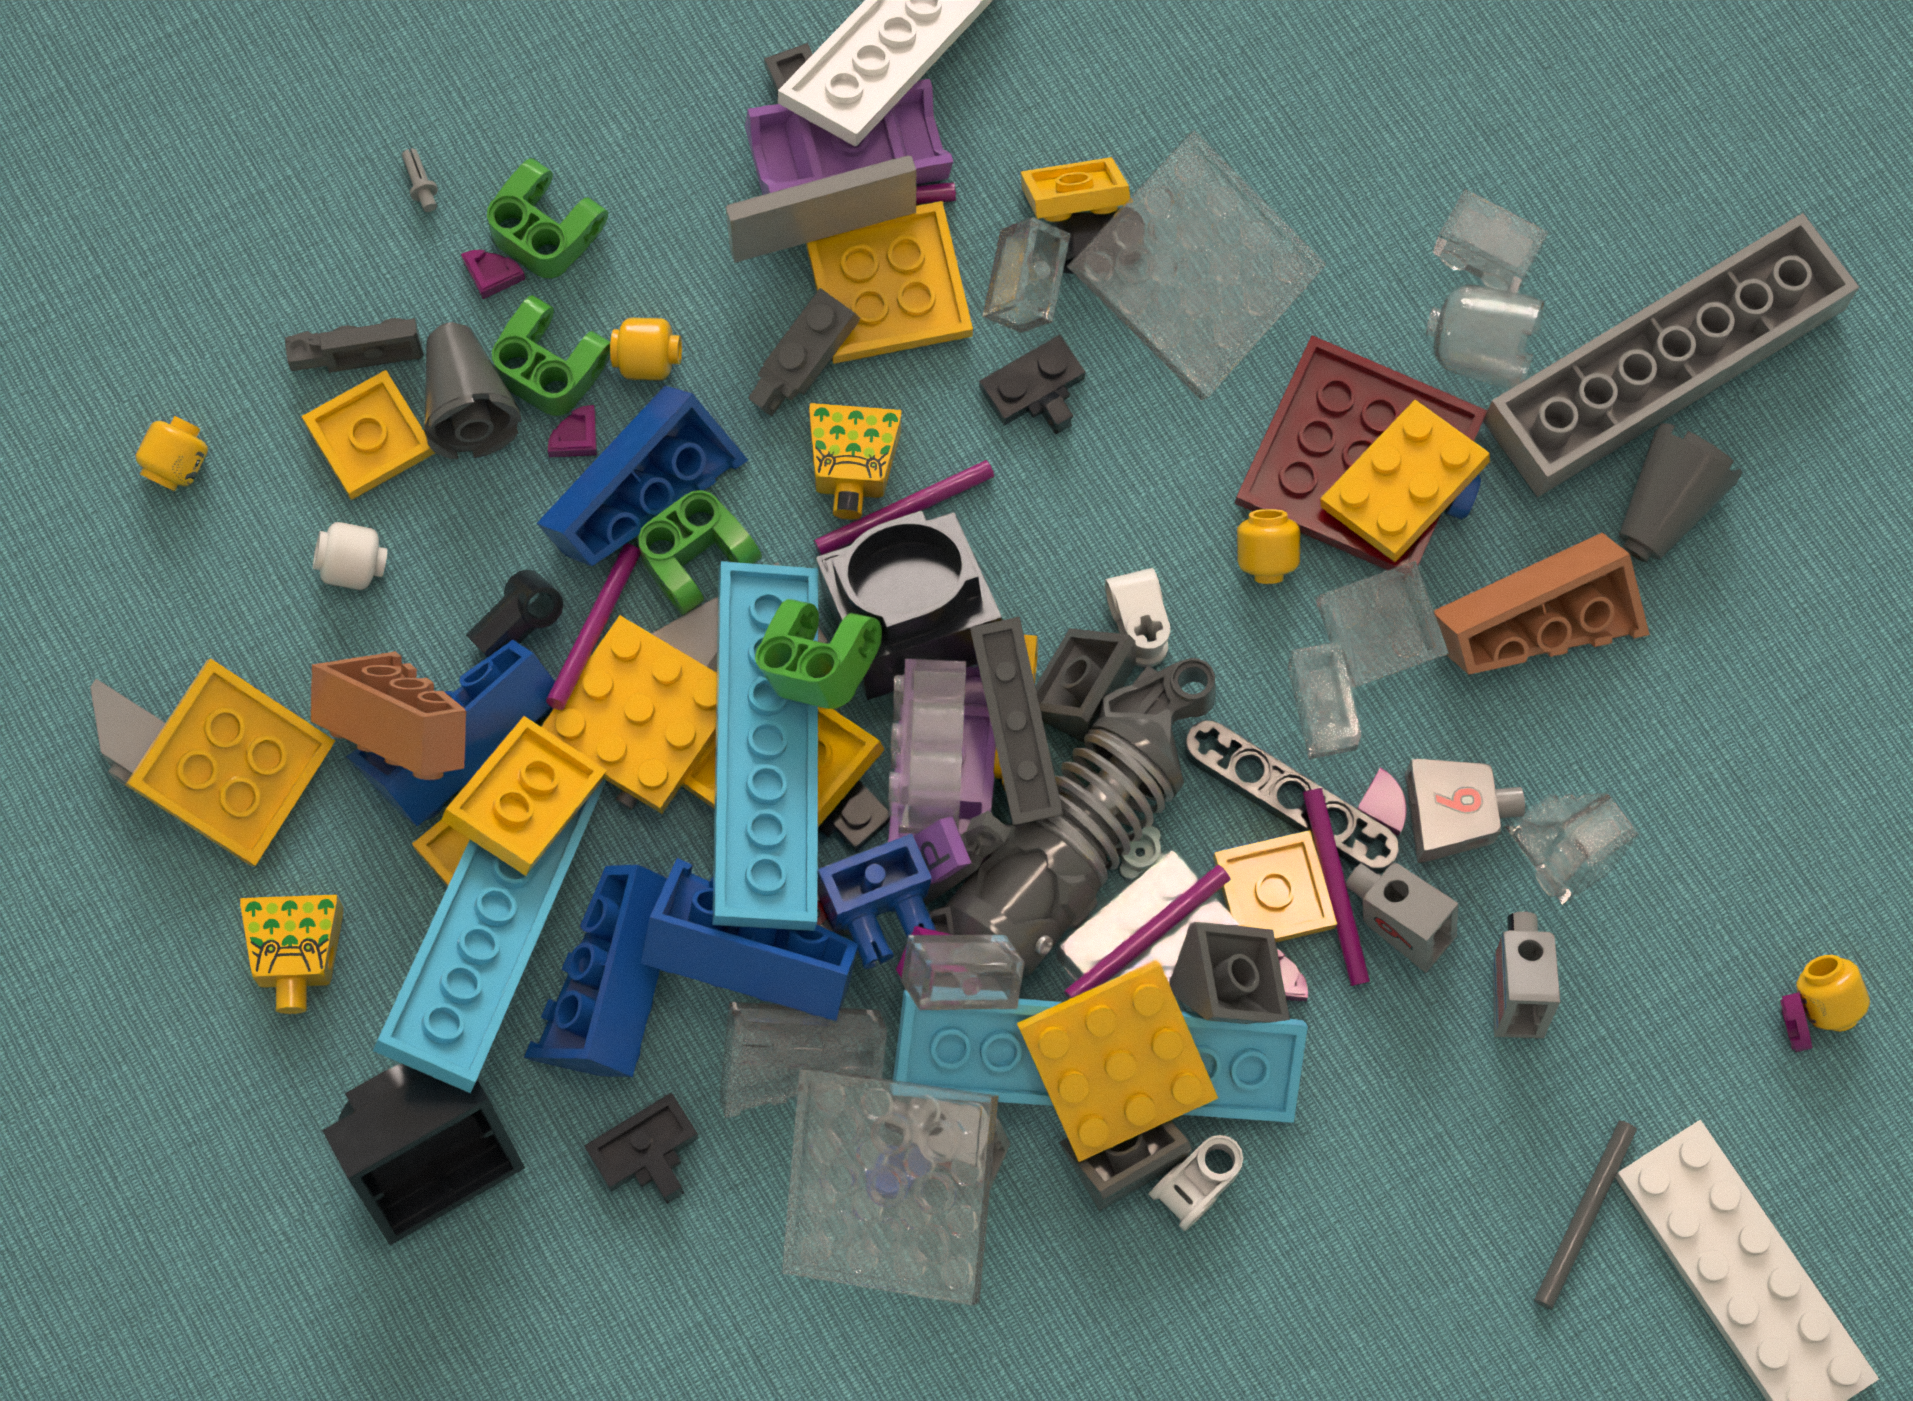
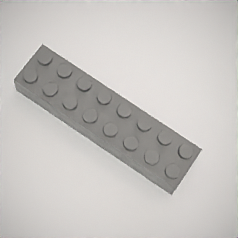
M1802 213L1493 399L1483 423L1535 495L1539 497L1843 312L1859 289V286Z

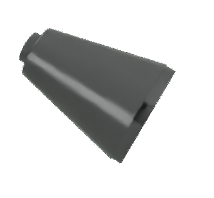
M454 322L442 324L428 336L426 342L424 430L427 443L436 454L449 459H459L457 452L472 451L474 458H478L501 450L513 441L518 434L517 424L521 422L520 410L472 329L466 325Z
M1661 423L1654 432L1619 532L1620 538L1625 541L1622 548L1632 557L1647 563L1650 557L1660 560L1738 483L1743 473L1741 468L1731 471L1729 468L1734 461L1713 444L1689 431L1683 439L1671 434L1675 425Z

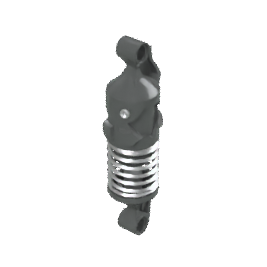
M1189 658L1172 664L1159 672L1147 666L1132 685L1119 688L1103 697L1099 718L1091 730L1088 731V734H1085L1084 742L1086 748H1074L1073 759L1076 763L1063 762L1061 769L1064 777L1055 776L1064 816L1013 826V823L1012 825H1005L1011 828L1006 842L984 857L979 869L966 879L945 906L928 912L936 931L956 935L961 938L965 944L962 952L951 964L946 962L939 968L925 973L926 977L906 979L910 982L909 991L958 994L959 986L966 983L991 978H1029L1068 928L1078 929L1097 905L1096 894L1108 879L1107 870L1117 869L1119 865L1118 856L1128 855L1131 850L1130 841H1139L1142 837L1141 827H1151L1154 822L1153 813H1162L1165 808V802L1172 801L1184 785L1172 728L1177 720L1200 717L1212 710L1216 702L1215 674L1207 662L1198 658ZM1190 682H1199L1205 686V689L1197 694H1188L1181 688ZM1084 758L1094 762L1102 770L1099 773L1095 772ZM1072 772L1089 781L1088 787H1085ZM1062 787H1064V788H1066V789H1068V790H1070V791H1064V790L1062 789ZM1145 797L1156 801L1155 806H1150ZM1132 809L1143 812L1145 815L1144 820H1139ZM1120 822L1132 826L1133 833H1126ZM1120 840L1122 846L1121 848H1116L1115 846L1118 844ZM1108 855L1110 856V859H1111L1109 862H1108V860H1107V856H1108Z

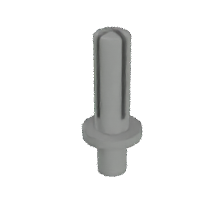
M410 148L409 151L407 149L402 153V158L413 185L410 189V196L414 201L421 202L425 212L434 211L437 208L434 196L438 191L435 182L428 180L417 150Z

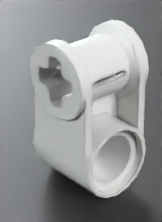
M1149 568L1105 579L1108 605L1112 617L1117 623L1119 633L1130 635L1136 640V665L1140 667H1153L1160 664L1168 651L1170 623L1163 605L1162 592L1155 570ZM1142 634H1147L1149 640L1153 642H1147V638Z
M1223 1135L1212 1136L1205 1140L1183 1163H1179L1165 1175L1148 1195L1153 1200L1160 1199L1181 1220L1179 1227L1186 1231L1215 1203L1216 1198L1234 1182L1243 1163L1242 1149L1230 1137ZM1217 1149L1225 1151L1232 1159V1169L1223 1174L1212 1172L1205 1163L1206 1154Z

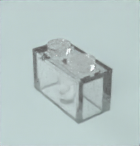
M1464 189L1441 229L1432 253L1439 256L1440 260L1448 267L1459 271L1466 270L1481 278L1483 283L1490 289L1497 292H1508L1516 296L1538 258L1549 232Z
M1034 217L1000 229L982 317L1019 333L1053 322L1071 234Z
M1340 641L1291 650L1288 671L1308 758L1314 759L1356 751L1362 734Z
M908 935L901 982L919 1010L1017 1009L1025 962L1006 935Z

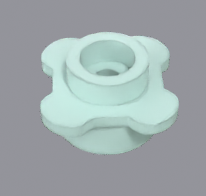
M1153 826L1144 827L1140 840L1130 841L1131 850L1129 854L1120 856L1122 861L1120 873L1124 878L1134 880L1140 873L1148 871L1161 873L1167 867L1168 859L1166 855L1161 853L1159 842L1161 834L1157 828ZM1120 840L1115 846L1116 848H1121L1122 843ZM1137 849H1143L1145 855L1138 857L1135 852Z

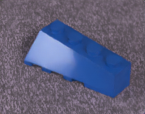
M665 385L536 524L566 557L593 566L638 536L641 528L648 521L681 497L692 491H704L716 483V477L730 468H738L747 462L748 459L693 393Z
M511 640L460 676V688L454 692L445 691L447 695L466 709L464 769L444 772V776L440 779L424 780L414 777L412 771L402 766L386 763L384 757L373 752L366 753L357 748L346 756L400 814L417 827L424 820L431 819L437 815L443 808L444 802L470 781L523 716L535 722L545 718L553 710L547 704L546 699L555 683L554 679L535 654L516 641Z
M677 858L650 915L641 964L667 973H674L705 982L715 987L756 997L762 1001L797 1009L813 1016L836 1021L849 988L859 944L820 925H816L815 931L712 925L713 877L708 881L691 873L693 865Z
M640 865L605 866L580 924L582 930L586 932L582 943L575 947L572 953L568 952L561 969L568 973L557 1001L551 999L547 1001L541 1018L548 1020L539 1043L530 1041L523 1058L596 1076L633 1077L636 1063L640 1057V1047L648 1015L652 1009V999L660 969L641 964L649 918L666 883V877Z

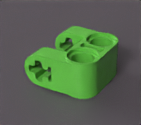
M529 158L518 167L496 197L490 202L487 208V220L493 243L500 250L537 276L552 279L563 274L584 253L602 231L609 212L589 197H585L560 224L552 220L534 206L547 191L552 181L553 173L534 158ZM509 218L520 220V223L512 228L499 226L504 220ZM547 244L558 247L555 252L548 255L536 252L541 246Z
M531 295L519 306L494 344L492 361L508 391L544 413L552 416H561L569 413L576 406L607 365L610 359V341L594 331H590L579 342L567 361L561 359L537 344L549 327L553 318L554 308ZM514 357L526 360V363L517 369H509L504 366L509 359ZM553 381H561L566 384V387L558 393H549L544 390L545 386Z
M703 490L692 491L681 497L648 521L641 528L638 536L641 560L659 589L682 615L687 614L704 601L701 591L683 566L715 543L730 562L755 564L762 559L758 546L738 520L714 495ZM697 512L708 513L713 517L709 523L703 526H696L688 521ZM659 540H666L674 545L665 554H656L649 550L650 546Z
M786 599L777 609L761 644L757 648L755 654L756 664L778 696L828 709H835L845 705L855 695L858 685L878 652L882 638L880 622L873 617L850 613L840 623L830 644L813 641L819 624V613L816 606L803 601Z

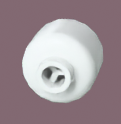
M335 522L329 527L327 532H319L313 559V569L320 570L321 580L326 584L364 590L370 585L373 576H383L387 559V548L379 547V537L374 529Z

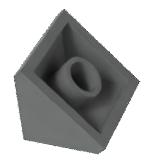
M1069 628L1035 686L1043 722L1085 743V734H1088V731L1091 730L1099 718L1103 697L1122 688L1136 665V640L1127 634Z
M1195 921L1189 925L1169 982L1174 996L1209 1021L1251 1024L1290 1020L1273 930Z
M1171 1120L1078 1162L1068 1138L1059 1142L1098 1211L1167 1173L1179 1163H1183L1188 1158L1192 1149L1188 1139Z

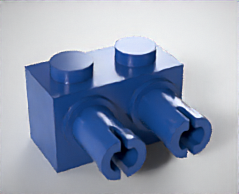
M912 833L818 869L817 894L834 932L842 929L849 930L853 941L859 944L858 952L864 969L875 967L877 959L881 965L894 956L876 917L888 911L896 912L908 941L915 926L936 931L923 901L927 897L932 877Z

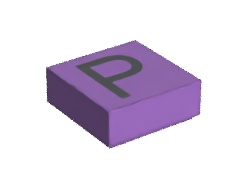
M953 817L939 819L913 836L932 877L931 884L942 882L971 863Z

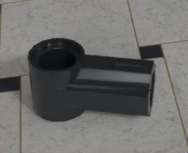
M534 570L519 571L511 576L506 583L504 597L466 636L489 657L511 640L520 644L535 628L548 627L556 622L563 610V598L549 582ZM539 593L537 599L531 604H528L530 599L534 595Z

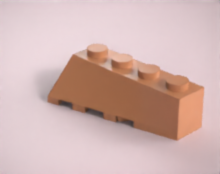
M1603 533L1595 535L1432 611L1443 653L1468 675L1524 663L1528 657L1547 653L1550 657L1568 653V648L1590 643L1597 647L1611 644L1612 638L1626 635L1638 638L1650 635L1630 554Z
M396 651L312 664L311 722L329 730L331 736L345 738L357 744L359 750L373 752L384 757L386 763L402 766L412 771L413 776L419 779H440L444 776V772L464 769L466 709L444 691H434V683L430 679L416 678L417 669L410 663L402 664V656Z

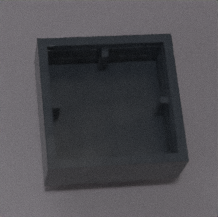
M921 510L887 521L864 532L851 546L816 557L823 595L837 628L844 617L850 613L873 617L880 622L882 629L881 644L867 673L860 682L867 700L978 664L970 627L1002 620L1000 611L954 512L926 520Z
M404 1064L389 1068L346 1092L345 1095L348 1098V1102L342 1109L338 1122L322 1130L348 1180L389 1245L396 1243L525 1169L523 1162L478 1080H476L471 1093Z

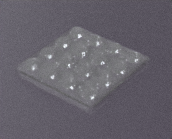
M1194 130L1179 143L1067 267L1200 400H1204L1214 392L1327 264Z
M809 1067L800 1069L782 1273L971 1306L980 1303L998 1095Z

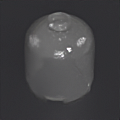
M1465 284L1455 288L1446 297L1441 309L1432 308L1427 324L1426 335L1434 337L1433 351L1437 362L1451 373L1506 389H1512L1527 378L1533 355L1524 352L1528 336H1531L1532 333L1539 334L1545 301L1535 299V296L1479 285Z

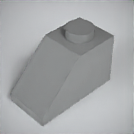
M96 679L90 688L100 750L111 766L108 774L126 786L125 784L165 725V722Z

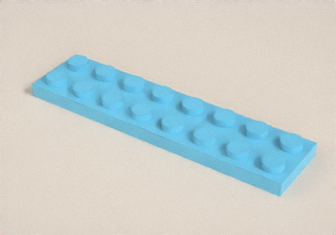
M723 561L720 563L718 579L712 925L815 931L817 925L818 706L778 696L756 664L755 654L772 618L783 601L794 599L811 603L818 610V568ZM818 630L813 641L818 642Z
M605 779L602 780L526 876L472 840H469L373 1049L374 1052L471 1093L605 785Z
M904 990L892 1083L894 1095L1053 1106L1017 1023L1062 1002ZM1181 1011L1218 1096V1099L1183 1115L1294 1123L1308 1028L1304 1020L1290 1019L1278 1022L1240 1024L1209 1021L1197 1012Z

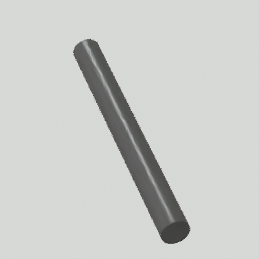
M1618 1121L1534 1298V1302L1544 1308L1553 1309L1634 1138L1637 1128L1630 1123Z

